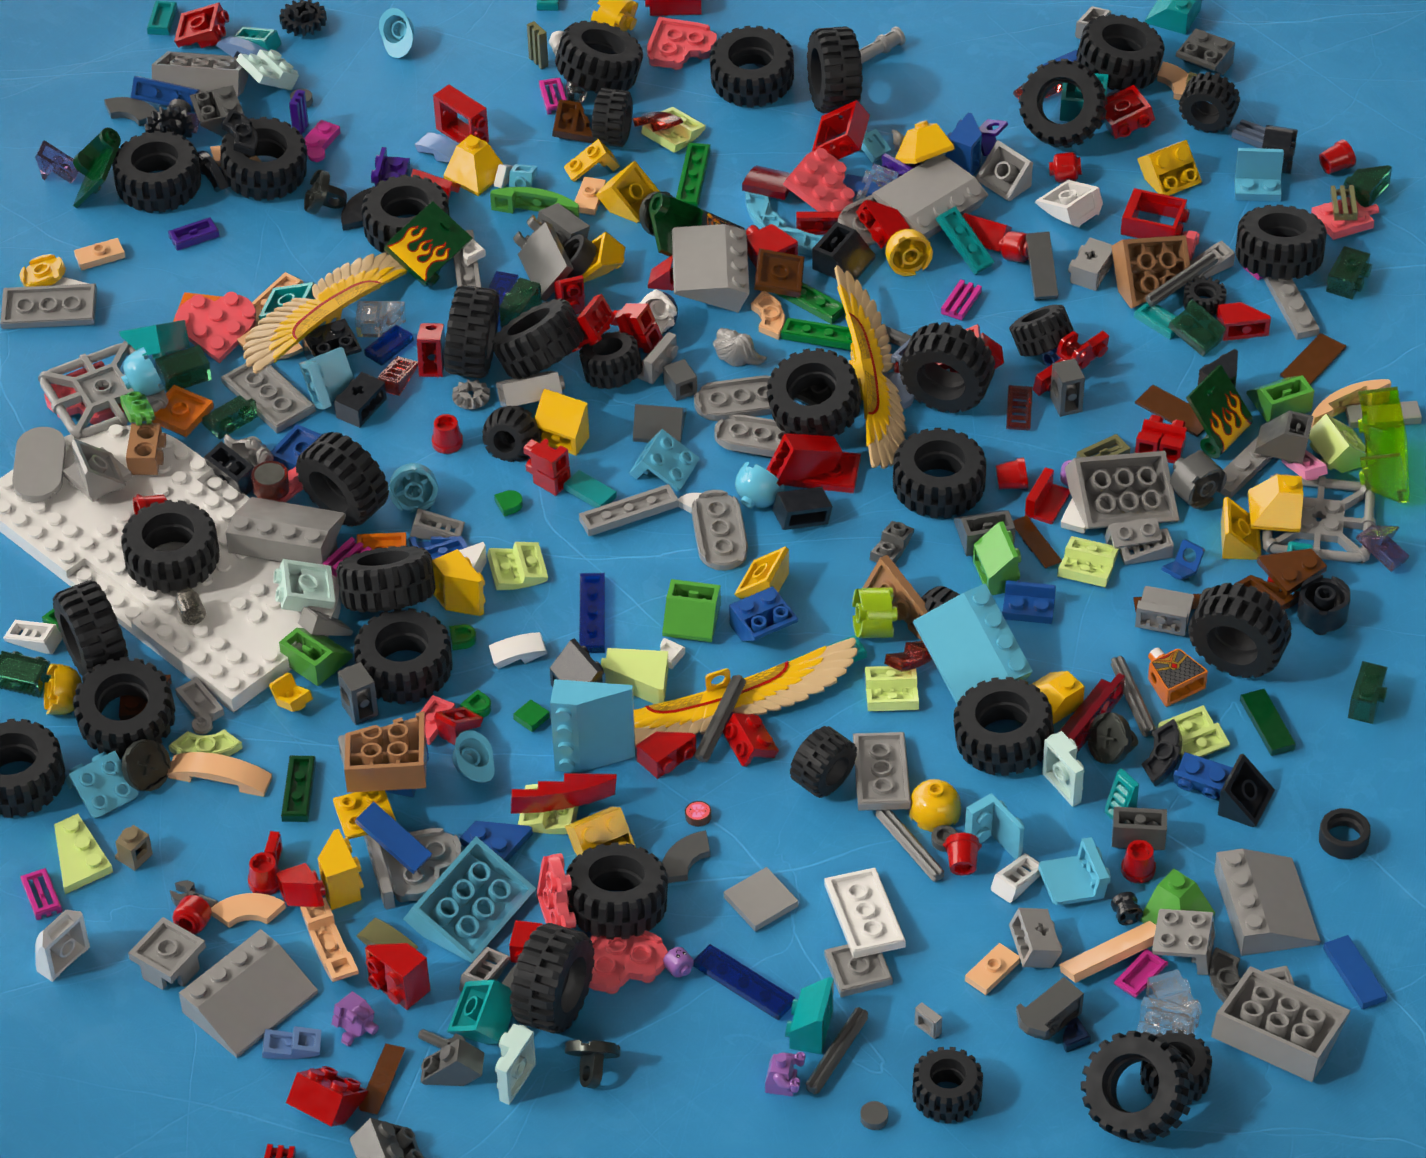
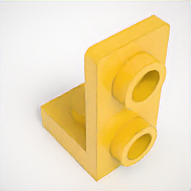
M597 139L568 162L564 168L570 179L575 182L598 163L603 167L608 166L613 172L620 165L613 152Z

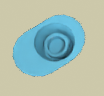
M398 8L386 10L379 20V30L385 49L393 58L404 57L413 45L414 25L402 10Z
M466 730L460 733L456 738L455 749L452 755L454 766L472 781L477 783L490 781L494 776L495 768L493 751L488 739L476 731Z

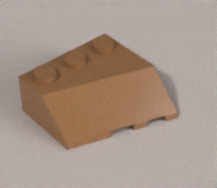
M1186 235L1123 239L1111 246L1118 292L1130 308L1145 303V297L1190 266Z
M424 711L416 713L415 718L405 721L401 717L394 719L393 724L379 727L373 725L345 733L344 772L347 793L426 788L427 748Z

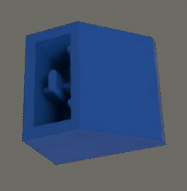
M968 112L962 120L958 121L953 132L948 133L947 137L955 149L947 152L945 156L974 176L980 169L982 133L973 114Z
M773 586L729 605L730 626L741 641H755L798 622L797 616Z

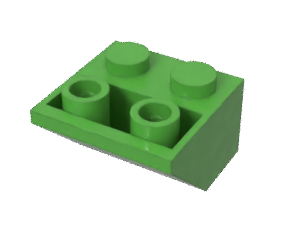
M1303 375L1284 378L1247 390L1246 392L1267 422L1288 411L1303 414L1312 411L1314 390Z
M1003 521L998 522L974 543L973 563L982 584L986 583L991 595L1005 593L1007 580L1017 581L1020 579L1018 563L1021 562V554L1019 549L1014 547L1012 532L1010 530L1007 531Z
M671 579L666 597L662 636L712 642L721 607V585Z
M295 628L279 642L280 652L288 657L289 668L316 686L321 685L353 658L351 652L327 636L311 635L304 628ZM295 641L302 644L303 653L292 646Z

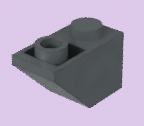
M459 1038L423 1059L420 1082L424 1085L465 1086L482 1076L484 1052Z

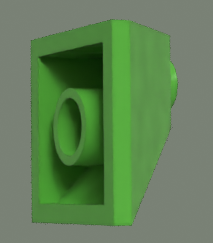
M1173 869L1157 885L1143 911L1140 921L1142 923L1151 921L1156 925L1160 909L1213 912V916H1215V911L1196 882Z

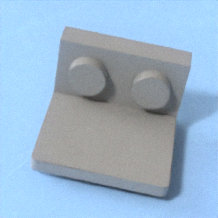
M1145 586L1142 599L1138 601L1135 627L1185 636L1194 595Z
M1160 909L1152 947L1153 954L1192 957V963L1197 965V974L1209 975L1215 938L1213 912Z

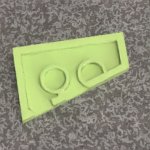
M79 814L54 824L65 894L113 873L111 863Z

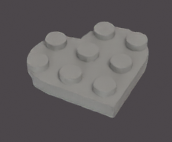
M442 828L409 832L432 853L431 858L414 874L380 845L393 894L399 902L418 901L460 855L462 848L456 835L453 836L445 833Z

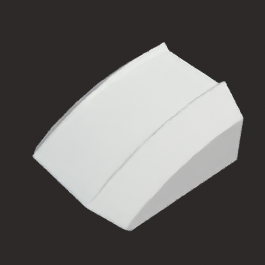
M1071 180L1065 181L1035 201L1048 214L1078 228L1095 215H1099L1103 205L1099 187Z
M65 910L40 932L36 939V970L52 982L81 954L90 948L81 911Z

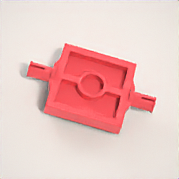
M1346 197L1349 214H1352L1349 197ZM1340 199L1337 200L1339 214H1343L1342 202ZM1356 201L1358 210L1357 220L1334 221L1332 202L1313 207L1311 213L1315 214L1318 219H1321L1327 234L1335 240L1374 228V220L1370 215L1378 214L1379 206L1374 204L1363 207Z

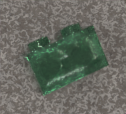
M1194 300L1189 301L1186 309L1170 321L1168 326L1169 329L1201 356L1206 355L1221 342L1226 331V327L1219 320H1216Z
M239 395L202 417V424L218 439H221L226 434H231L236 429L258 417L256 401L253 398L246 401Z

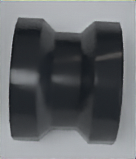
M1133 892L1120 893L1111 901V907L1117 913L1116 918L1121 925L1134 924L1143 916L1142 908L1140 905H1137L1138 900Z

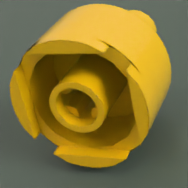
M599 0L597 2L600 7L598 11H593L591 21L608 23L610 26L619 27L622 31L634 29L637 23V19L634 18L638 8L637 2L633 0Z

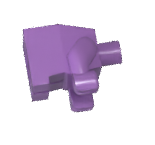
M352 991L335 1004L331 1024L336 1028L340 1026L346 1030L342 1034L341 1042L350 1046L354 1042V1038L360 1037L366 1032H369L371 1035L377 1033L379 1026L373 1022L375 1012L365 999Z
M804 1052L773 1054L769 1062L765 1093L793 1097V1093H797L800 1087V1079L797 1078V1069H794V1065L802 1067L805 1063L806 1054Z

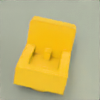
M287 672L269 684L277 706L289 711H299L306 706V703L313 699L310 690L296 685L291 673Z

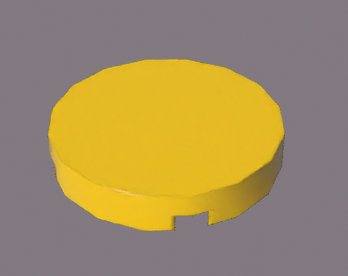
M51 254L42 255L32 259L27 268L24 266L19 276L24 287L52 286L63 277L66 268L62 258H56L55 255Z

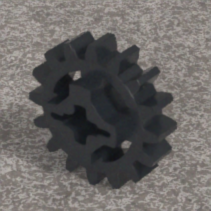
M293 0L292 5L285 4V9L280 10V24L282 29L287 30L288 34L294 32V36L302 34L303 37L306 36V33L314 35V30L321 31V26H326V11L324 6H320L318 1L312 3V0H300L297 3Z
M168 105L166 110L159 107L158 113L152 111V117H146L147 123L144 124L145 132L155 133L154 131H161L166 133L168 131L173 132L176 136L179 134L185 139L186 137L192 138L191 131H194L192 116L188 115L186 109L180 111V106L172 109L171 105Z

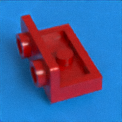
M733 713L723 730V734L741 766L747 767L753 757L775 758L779 750L762 723L761 718L755 714Z

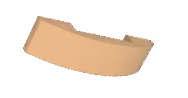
M1389 379L1363 381L1334 392L1325 398L1312 413L1313 421L1311 428L1325 414L1334 417L1345 412L1347 405L1377 404L1388 400L1391 381Z
M187 752L174 755L167 773V778L191 782L193 777L238 785L239 792L261 797L265 796L272 780L271 773L256 765L237 758L205 752Z
M324 897L325 906H300V910L319 959L331 981L335 982L357 975L359 971L351 953L345 947L335 925L332 911Z

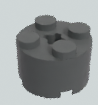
M1202 450L1189 455L1185 459L1183 457L1179 458L1173 465L1175 470L1170 479L1173 491L1195 509L1210 504L1214 500L1212 496L1215 492L1218 491L1220 493L1226 484V473Z

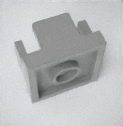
M162 917L128 954L129 959L140 966L143 979L163 990L167 986L166 981L172 984L176 978L181 986H185L200 969L198 955L206 948L205 940Z

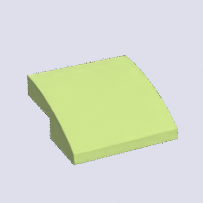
M671 107L658 112L656 121L642 126L641 134L675 153L700 136L705 130L706 125Z
M1071 536L1065 548L1064 558L1058 568L1057 576L1106 587L1119 548L1115 549L1113 545Z
M515 542L513 549L489 548L487 557L496 590H515L548 581L549 577L539 542Z
M916 665L865 667L868 711L919 710Z
M1204 705L1162 721L1157 726L1159 728L1175 719L1182 735L1180 760H1182L1184 752L1203 757L1230 746V742L1219 723L1214 724Z
M538 784L526 785L525 789H537ZM579 806L540 813H520L518 825L530 826L535 833L567 834L565 826L576 822Z

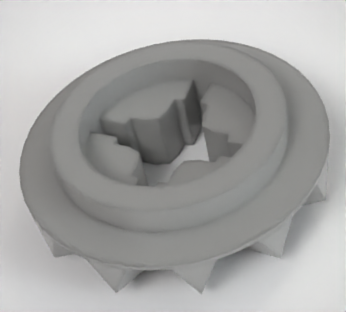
M468 379L466 383L459 382L458 387L453 388L452 399L461 408L477 409L489 401L490 389L487 388L486 383H480L478 379L474 382H470ZM469 391H473V397L469 395Z

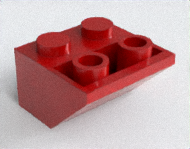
M408 943L375 944L365 947L369 983L376 990L380 989L387 994L394 1004H400L408 1010L430 991L427 957Z
M322 1066V1068L318 1069L310 1068L307 1071L297 1072L286 1103L332 1127L345 1124L369 1091L361 1087L359 1081L352 1078H343L337 1075L338 1071L334 1068Z

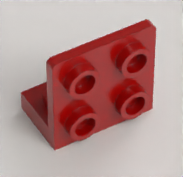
M602 294L594 296L577 317L581 329L585 332L583 342H580V345L572 353L581 349L585 344L594 345L602 339L601 335L610 329V324L616 318Z

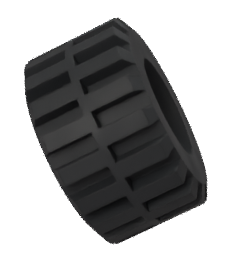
M1206 72L1205 75L1199 73L1197 76H1193L1179 101V112L1182 113L1183 120H1187V124L1189 126L1193 125L1194 129L1198 131L1201 129L1206 133L1209 131L1217 133L1218 130H1225L1230 125L1240 102L1239 91L1234 89V83L1228 82V78H1222L1217 73L1212 75L1211 72Z
M601 88L596 97L592 115V136L594 142L599 139L604 145L617 147L625 145L629 137L633 114V101L629 91Z
M1048 305L1033 310L1018 318L1009 327L1021 356H1036L1058 347L1063 337L1074 331L1063 305Z
M607 332L601 335L602 339L596 344L589 345L588 343L580 349L579 356L586 382L590 383L592 387L599 389L618 388L629 384L642 372L643 365L637 340L628 333Z
M830 726L816 729L802 742L796 751L790 768L791 778L814 796L819 798L826 797L837 790L849 776L857 758V747Z
M1167 1030L1164 1035L1161 1032L1156 1034L1155 1036L1176 1047L1182 1053L1181 1057L1188 1061L1190 1065L1188 1073L1192 1074L1194 1078V1084L1190 1085V1090L1194 1091L1193 1100L1198 1101L1201 1099L1202 1094L1207 1092L1210 1083L1212 1056H1210L1209 1047L1204 1046L1205 1042L1201 1038L1195 1039L1194 1034L1189 1033L1187 1035L1182 1030H1178V1033ZM1142 1061L1140 1071L1141 1084L1145 1085V1092L1147 1094L1152 1093V1099H1155L1159 1089L1158 1072L1151 1063ZM1188 1099L1187 1105L1192 1104V1100Z
M938 1047L936 1052L933 1050L928 1051L927 1057L922 1055L919 1058V1062L915 1064L913 1073L912 1098L913 1102L916 1103V1108L919 1111H923L925 1117H934L935 1122L946 1120L945 1124L952 1123V1120H956L957 1123L961 1122L964 1116L967 1118L971 1117L973 1110L977 1111L982 1100L983 1072H981L982 1067L980 1063H976V1058L973 1055L967 1056V1051L962 1049L960 1052L956 1051V1047H950V1050ZM948 1081L956 1083L959 1086L947 1089L939 1087L936 1084Z

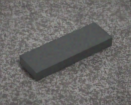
M1050 232L1026 233L1034 300L1058 299Z

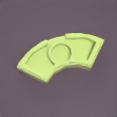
M225 729L212 735H196L187 731L169 745L170 752L175 755L187 752H205L230 756L243 748L242 742Z

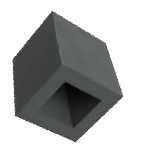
M685 359L663 366L664 385L676 401L695 395L697 392V376Z

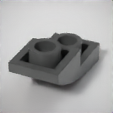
M891 521L882 531L881 541L870 552L869 560L877 563L880 557L888 555L895 564L907 547L914 533V528L906 526L901 522Z

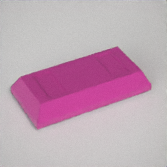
M1145 949L1116 979L1114 984L1136 998L1168 965V962Z

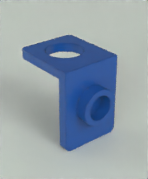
M1184 539L1181 542L1175 561L1164 565L1161 570L1179 580L1196 575L1205 549ZM1187 548L1195 551V561L1189 562L1185 559L1184 552Z

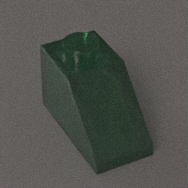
M1386 165L1357 169L1351 177L1348 176L1344 182L1345 189H1349V185H1354L1356 201L1363 207L1371 206L1390 184L1392 167Z

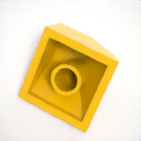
M926 120L914 124L915 128L907 131L895 159L904 164H917L955 148L937 123H928Z
M470 134L456 146L443 176L444 179L459 183L461 188L480 196L494 184L498 165L503 163L487 142Z
M633 161L610 179L598 191L596 196L610 213L638 223L640 222L639 209L642 201L647 195L660 191L637 162Z
M604 232L592 241L597 250L592 264L582 274L584 283L608 274L613 269L621 267L624 263L626 247L607 232Z
M1276 475L1248 490L1251 529L1300 532L1303 507L1302 476Z
M1069 671L1050 672L1032 683L1040 689V692L1047 696L1052 707L1053 724L1075 712L1084 701L1085 686Z

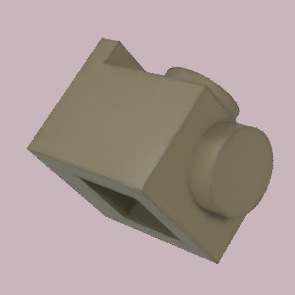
M134 825L125 828L115 841L118 852L115 855V859L134 871L153 855L149 834Z

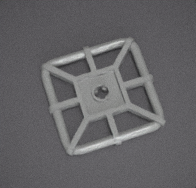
M126 341L89 355H79L78 359L40 373L38 380L51 402L53 412L59 415L68 432L74 438L89 437L108 430L111 425L118 424L124 426L129 422L126 414L122 412L118 405L121 403L120 396L134 391L132 388L127 390L121 378L124 375L119 369L126 356L136 351ZM116 355L109 365L95 369L92 364ZM81 367L87 370V373L77 377L62 375ZM51 384L74 388L76 393L59 399ZM164 390L157 394L146 396L154 412L164 409L168 404ZM83 402L86 409L77 425H75L66 408ZM111 408L116 416L87 427L96 412Z
M1275 473V474H1273L1272 476H1270V478H1272V477H1274V476H1276V475H1290V474H1278V473ZM1323 475L1312 481L1302 478L1303 486L1318 487L1317 498L1303 497L1300 532H1286L1274 539L1272 538L1273 530H1263V549L1267 553L1287 552L1288 545L1286 544L1297 538L1314 540L1313 551L1321 559L1365 563L1369 560L1372 551L1373 529L1376 527V519L1374 518V487L1370 483L1328 479ZM1325 488L1357 491L1341 501L1324 499ZM1365 499L1363 518L1344 517L1345 510ZM1316 518H1322V520L1316 521ZM1343 528L1363 530L1361 548L1343 534ZM1320 541L1338 543L1347 552L1320 549Z

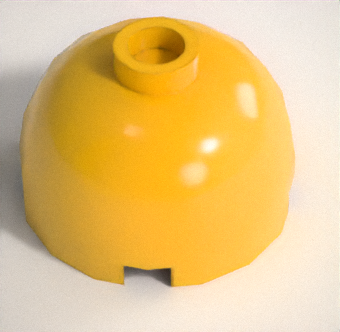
M903 229L890 237L886 245L885 254L889 266L896 274L913 276L916 275V271H919L921 268L924 270L928 267L932 260L933 249L929 240L921 232L914 229Z
M50 664L46 675H51V679H49V682H45L44 709L48 710L46 712L47 715H66L75 710L73 698L76 695L77 685L82 683L81 676L70 666Z
M929 779L920 783L913 790L910 797L911 809H909V817L917 822L919 828L932 832L938 826H949L952 823L955 825L961 815L960 796L951 784L940 779Z

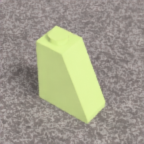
M607 648L606 658L601 659L606 683L633 685L634 696L653 704L665 702L669 670L668 651Z

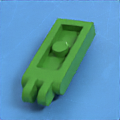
M133 391L127 393V395L120 396L121 406L130 423H136L137 426H141L143 421H145L146 425L152 424V420H155V415L145 394L142 395L140 392Z

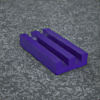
M297 89L289 103L292 128L295 127L302 135V133H305V127H308L309 122L305 91Z
M211 217L168 231L170 240L172 239V243L177 251L220 237L219 230Z

